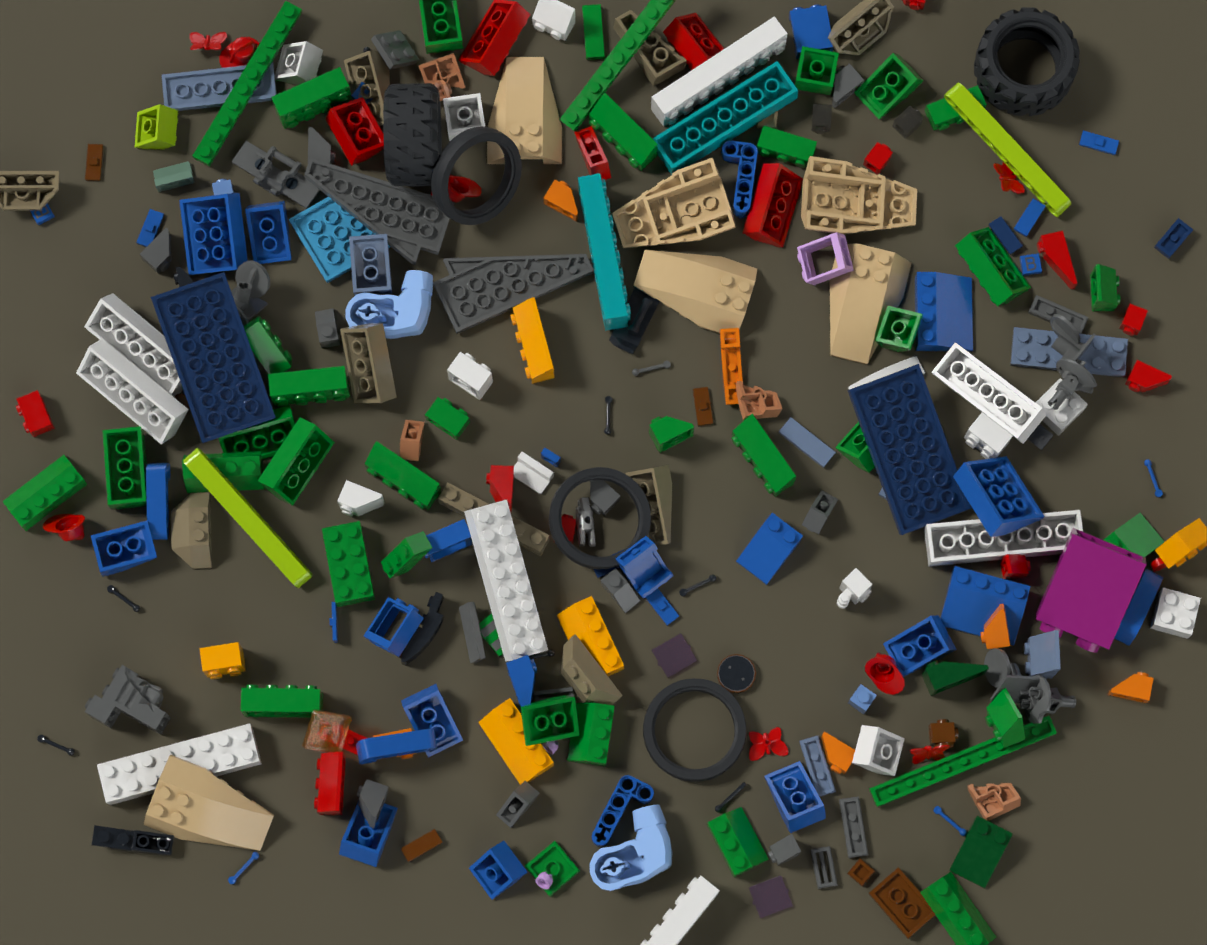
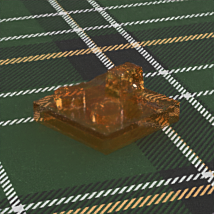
M313 710L302 746L304 749L315 751L341 752L352 718L349 715Z

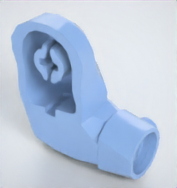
M419 270L407 271L401 288L402 293L399 296L377 295L367 292L356 294L348 302L345 310V317L349 327L369 323H383L387 339L422 334L427 325L431 310L433 275Z
M650 805L632 811L634 831L637 832L636 839L626 841L617 846L601 848L594 853L590 862V875L594 883L601 889L612 891L640 884L671 867V840L666 828L667 822L660 805Z

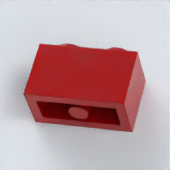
M38 390L17 398L19 405L16 406L18 414L20 416L23 415L25 419L23 426L26 433L30 432L33 437L55 429L44 400Z

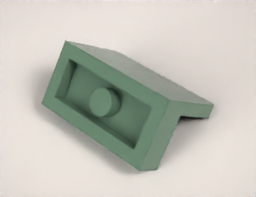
M188 161L153 171L158 192L195 183Z

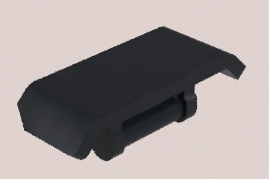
M635 287L627 302L631 311V320H628V327L614 329L609 341L614 346L634 354L660 301Z

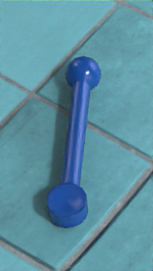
M1146 459L1144 465L1147 466L1155 487V496L1159 498L1163 495V492L1159 489L1151 468V460Z
M939 806L934 808L935 814L941 815L959 831L961 836H966V829L959 827L942 812Z
M253 852L252 857L234 876L229 877L228 882L235 884L236 879L254 860L259 858V853Z

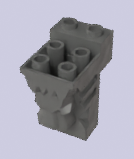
M124 665L121 668H117L113 673V681L104 688L102 692L103 697L100 698L94 695L85 705V713L110 729L121 712L160 735L171 719L166 712L160 709L164 698L162 694L163 689L149 684Z

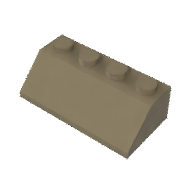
M369 323L340 329L354 403H383L397 398L383 323Z

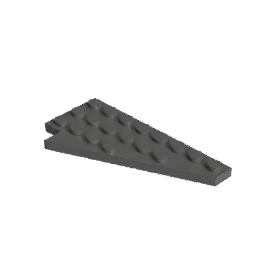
M310 158L304 177L374 234H387L388 245L411 264H416L420 250L436 255L439 254L450 218L440 211L432 195L403 186L394 187L390 182Z
M586 254L445 258L443 262L449 276L433 282V285L456 334L512 310L513 307L529 298H539L594 273V269Z

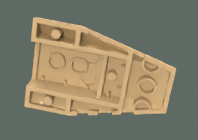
M507 57L488 127L508 136L517 146L521 159H543V164H562V125L559 120L544 57ZM487 141V164H505L503 151L496 142Z
M809 157L802 188L801 218L805 229L848 234L916 225V188L895 180L891 181L883 175L868 172L867 169L858 168L847 161Z
M713 158L675 171L670 177L665 180L663 179L657 183L658 185L649 191L646 190L641 196L631 200L612 213L623 248L699 241L736 228L733 212Z
M847 244L854 271L829 280L830 356L868 365L878 346L875 340L887 306L898 308L903 299L912 262L895 252L862 244ZM836 257L832 270L838 268Z
M645 250L633 286L654 299H658L668 308L674 309L684 318L693 321L697 326L720 334V329H740L756 281L757 268L721 256Z
M170 755L148 807L144 825L165 834L174 835L175 838L181 840L260 851L274 815L253 800L250 801L239 790H234L223 779H218L208 769Z

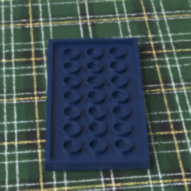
M224 272L151 297L202 443L276 418Z
M919 364L847 390L899 535H904L922 528L926 524H932L971 509L967 498L953 477L957 472V468Z

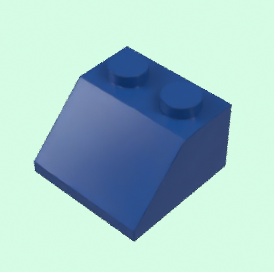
M505 841L490 848L469 867L491 900L527 873Z

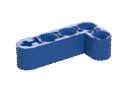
M727 141L722 147L723 160L739 164L733 213L738 218H744L750 210L758 150L752 143ZM733 149L735 153L727 154L726 150ZM750 151L753 153V156L747 157L744 153ZM749 169L751 173L746 175L742 173V170ZM747 187L749 191L741 192L739 188ZM741 200H744L743 210L740 209Z
M149 463L146 467L147 521L153 540H168L169 538L168 481L170 480L171 472L170 463Z
M1148 569L1144 570L1114 639L1130 646L1138 634L1163 580L1162 576Z
M424 729L362 739L358 741L356 748L359 764H368L382 758L437 749L434 729Z
M623 776L619 780L592 833L593 844L596 847L606 846L631 798L642 804H648L653 800V788L632 776ZM629 780L632 782L633 787L630 790H625L622 787V783ZM646 789L651 795L649 798L643 799L639 795L640 791ZM614 799H623L624 805L619 808L613 805ZM611 815L615 818V822L612 825H607L604 822V818ZM603 828L607 829L604 833L606 840L597 842L596 835H600Z

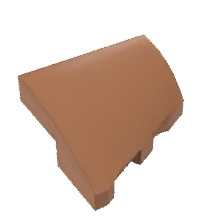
M454 53L419 65L425 84L442 79L446 84L449 83L451 87L466 88Z
M737 381V398L743 420L751 414L756 419L778 417L782 406L776 392L765 391L758 386L751 388L743 385L742 381Z
M1002 783L1000 785L986 784L983 787H974V784H970L967 787L982 817L987 821L1005 814L1021 804V797L1011 783Z

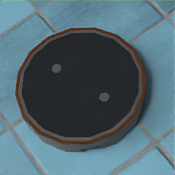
M729 655L718 666V682L730 693L745 692L755 681L756 671L754 664L743 655Z

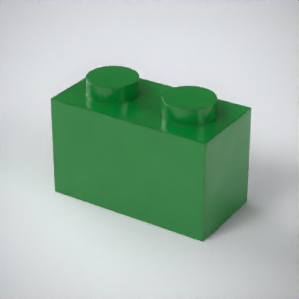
M437 397L426 412L425 418L440 430L458 440L470 423L469 414L461 408L459 410L452 406L453 403L448 399L443 398L442 400Z

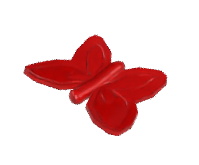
M191 32L190 41L193 45L190 47V50L202 48L205 50H220L221 44L227 39V33L219 32L212 37L207 35L205 39L202 34Z
M1004 162L1002 165L993 164L995 170L1000 175L999 179L1004 192L1011 190L1017 194L1024 193L1023 185L1019 181L1014 180L1016 175H1011L1013 172Z
M776 727L769 734L765 732L763 735L759 732H749L750 741L753 743L749 751V759L751 761L760 759L764 755L765 749L767 755L771 754V750L779 756L788 755L786 744L780 740L782 735L781 729Z
M949 745L910 749V753L914 755L912 763L918 764L926 758L928 760L930 758L937 761L945 758L943 751L947 750Z

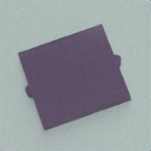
M681 633L652 649L658 661V666H661L667 678L697 661L691 651V646L686 643Z
M781 876L749 887L753 898L752 904L756 906L760 918L793 906L788 895L789 890L786 889Z

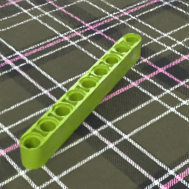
M956 83L944 94L945 100L1038 200L1046 205V208L1054 216L1059 217L1072 205L1070 199L961 83Z
M197 447L183 460L189 470L296 588L299 589L313 576L303 562L201 449Z

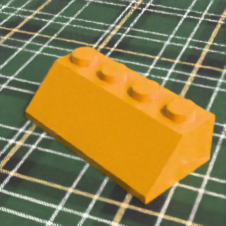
M532 297L513 307V314L510 316L513 326L517 325L518 332H515L517 343L522 344L523 349L520 350L522 361L526 360L528 366L525 368L527 379L531 378L533 384L553 379L554 368L535 297Z
M592 596L574 603L557 614L567 639L569 640L576 634L607 676L624 670L621 657Z
M511 698L494 708L478 722L520 785L524 781L529 783L554 766L553 760L541 743L525 746L522 715Z

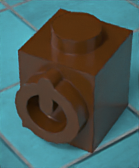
M948 719L937 720V723H930L928 726L930 745H934V747L949 745V748H953V744L956 742L955 739H958V728L954 727V722H949Z

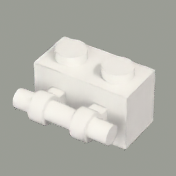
M857 568L842 581L839 587L842 593L838 597L837 606L841 609L846 608L850 600L855 605L859 601L863 603L872 592L870 590L872 583Z

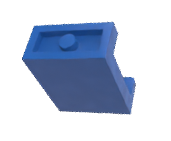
M817 4L805 9L797 7L789 12V21H791L796 47V59L800 58L802 46L833 52L834 47L828 39L831 28L826 5L821 6Z
M647 536L615 558L634 590L642 598L652 594L654 590L674 576L658 554V548L655 543Z

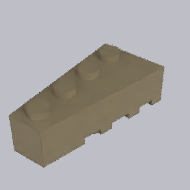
M632 10L615 18L613 28L620 38L624 36L638 17ZM653 31L633 56L653 87L684 70L687 61L683 56H679L672 46H668Z

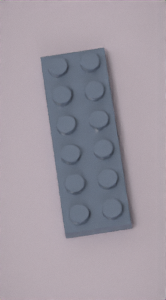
M273 62L248 103L272 101L271 97L277 95ZM247 65L163 74L164 106L178 111L222 106Z
M1014 327L1010 366L1057 370L1056 363L1063 356L1051 346L1058 336L1054 331ZM1079 334L1080 342L1086 343L1092 335ZM1095 336L1088 349L1080 357V360L1086 362L1084 367L1091 374L1124 377L1128 339Z

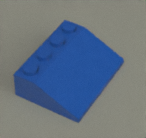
M240 193L179 200L188 275L237 270L242 263L248 261Z
M917 272L915 276V312L921 313L923 316L916 333V351H949L954 343H957L967 352H973L972 278L939 272Z
M1007 456L964 462L953 476L990 537L1009 534L1045 517Z
M955 566L952 570L940 619L946 628L981 637L980 632H984V624L1000 604H1004L1010 645L1014 646L1030 586Z

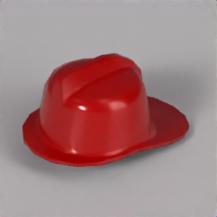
M251 37L237 38L221 52L219 57L221 67L247 65L259 46V42Z
M453 175L449 177L448 193L452 202H460L466 196L478 197L482 193L480 186L469 178Z
M71 514L55 515L44 522L43 529L47 532L57 533L64 541L81 540L84 538L83 522L85 521V516Z
M877 653L874 658L867 661L865 672L880 691L894 695L903 690L905 680L891 656Z

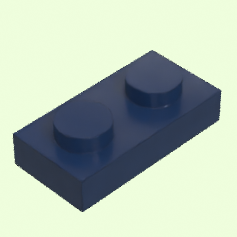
M1178 218L1154 248L1169 259L1193 229Z

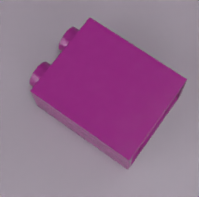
M1072 528L1036 612V619L1042 621L1039 629L1045 633L1059 630V638H1061L1064 631L1078 636L1076 645L1090 652L1097 653L1100 646L1110 649L1146 567V557Z

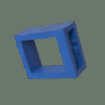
M465 519L426 535L432 549L425 555V558H430V561L434 562L473 545Z
M388 597L364 634V637L374 645L399 657L422 622L423 617L418 614L419 609L409 604L407 607V604L401 599L393 600ZM400 611L407 616L391 641L383 637Z

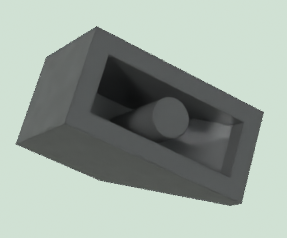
M848 64L846 67L842 66L835 72L832 107L834 109L854 94L864 83V79L851 64Z
M309 127L308 163L310 158L329 164L335 163L336 156L335 152H332L331 145L313 127Z
M167 228L140 253L142 260L158 274L161 271L167 270L172 261L171 234Z
M334 309L316 311V326L321 348L340 345Z
M604 480L590 481L591 508L598 515L601 513L605 516L620 501V495Z
M821 490L802 525L809 531L819 534L838 499Z
M616 568L601 580V586L625 614L640 602L629 583Z
M366 779L364 786L360 785L357 792V797H359L358 806L369 826L374 828L386 801L389 787Z
M524 781L513 791L496 816L511 828L540 793L528 782Z
M790 834L771 845L768 856L772 863L776 862L777 866L799 856L801 850L793 834Z

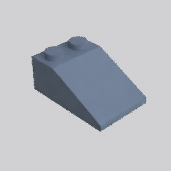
M387 234L349 237L354 296L363 292L377 295L392 294Z
M1059 630L1029 637L1027 643H1024V654L1028 655V662H1025V673L1028 676L1041 675L1046 679H1050L1061 669Z

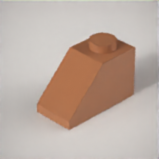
M405 420L400 439V457L406 461H419L424 422Z

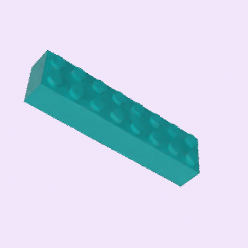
M778 61L652 138L658 144L657 155L672 175L675 171L692 165L722 146L725 142L732 140L798 98V89Z
M599 173L578 177V191L605 331L628 327V320H631L629 303H626L627 290L623 282L622 267L618 268L620 267L619 250H615L617 249V239L615 232H613L612 214H610V203L606 194L605 179L601 180Z

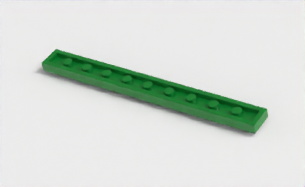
M650 0L559 120L573 131L579 128L601 96L612 85L676 0Z
M285 1L192 155L193 159L210 167L302 13L301 8Z
M1046 716L1041 723L1024 725L1025 740L1003 748L1000 741L997 742L995 738H992L874 786L869 791L876 807H879L1056 735L1057 732L1050 716Z

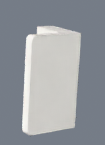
M524 452L520 453L518 461L514 466V477L539 494L543 493L554 477V472Z

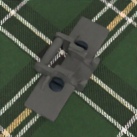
M246 141L232 160L233 164L255 177L253 180L255 184L276 197L280 194L285 195L306 209L320 190L302 174L298 173L302 163L299 161L295 162L277 151V148L274 146L266 153ZM273 157L292 169L288 172L276 168L272 164Z

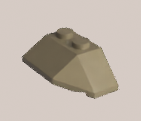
M864 0L837 21L828 36L837 53L860 55L887 33L891 13L894 9L893 4L890 0Z
M0 171V208L3 211L42 210L59 191L60 172Z
M210 492L190 493L171 511L172 550L192 569L212 568Z
M573 635L563 646L561 674L570 686L573 687V690L583 703L614 705L623 695L577 635Z

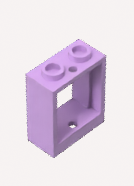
M836 232L797 247V257L803 269L802 277L808 284L816 285L854 271L844 234ZM833 245L838 268L816 276L811 253Z

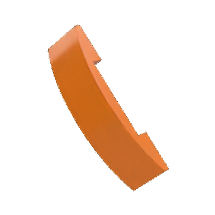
M739 328L720 329L726 405L739 404L736 383L737 381L743 382Z

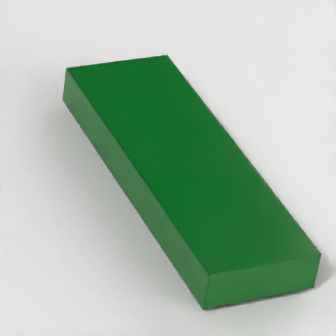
M601 4L582 5L586 60L605 59Z

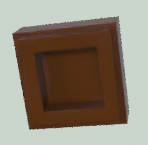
M859 859L847 874L862 887L875 871L863 860Z

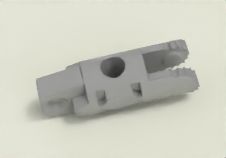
M582 497L578 499V508H576L578 546H584L585 533H587L588 544L590 547H594L596 542L593 510L590 508L589 498Z

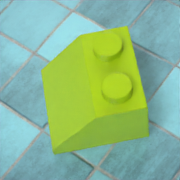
M159 104L137 112L135 148L167 149L175 146L178 110Z

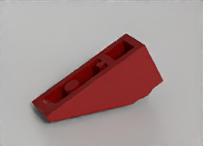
M592 126L575 131L574 133L589 174L600 173L601 180L611 178L608 160Z
M1063 231L1041 235L1037 242L1038 252L1042 253L1043 259L1071 290L1075 289L1078 283Z
M491 465L490 473L486 475V484H490V493L496 502L507 500L511 513L514 466Z

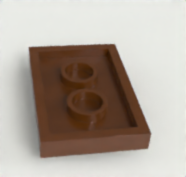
M899 867L868 893L907 939L935 916V913L920 891Z

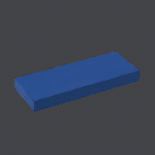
M1083 130L1079 145L1115 155L1119 140Z
M1033 198L1013 230L1027 237L1046 205Z
M152 209L149 210L136 244L147 247L155 239L164 217L163 213Z
M658 588L652 594L645 597L667 626L679 617Z
M331 602L332 618H329L330 627H332L333 642L338 643L337 605L335 602Z

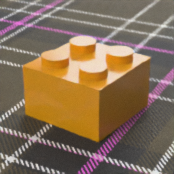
M1198 518L1176 532L1155 549L1168 569L1174 565L1177 567L1181 566L1187 561L1186 557L1190 560L1198 554L1197 549L1201 551L1207 547V527Z
M239 642L199 648L202 671L210 679H219L225 674L239 676L241 672L246 671L243 648Z

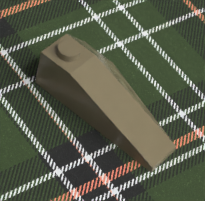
M369 50L345 59L344 64L348 79L351 84L354 83L356 89L361 82L365 83L360 89V95L364 99L373 98L367 105L380 127L383 126L384 94L390 85L389 67L378 50ZM367 87H369L370 89V95L368 97L364 95V91Z
M669 465L627 472L626 475L631 477L641 487L648 500L651 512L649 530L651 541L656 546L671 543L672 480Z

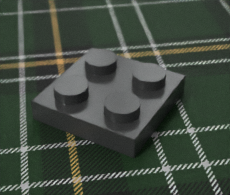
M401 30L377 34L371 39L389 69L414 65L419 61V58Z

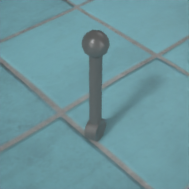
M666 360L663 364L639 370L635 368L632 370V374L637 376L639 373L663 367L668 369L671 363Z

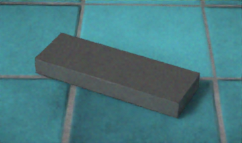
M1038 295L1035 296L1028 312L1047 322H1050V318L1054 314H1059L1069 320L1079 334H1082L1089 318Z
M468 602L460 606L459 610L470 663H477L485 659L486 656L475 603Z
M859 796L839 799L848 858L868 856Z

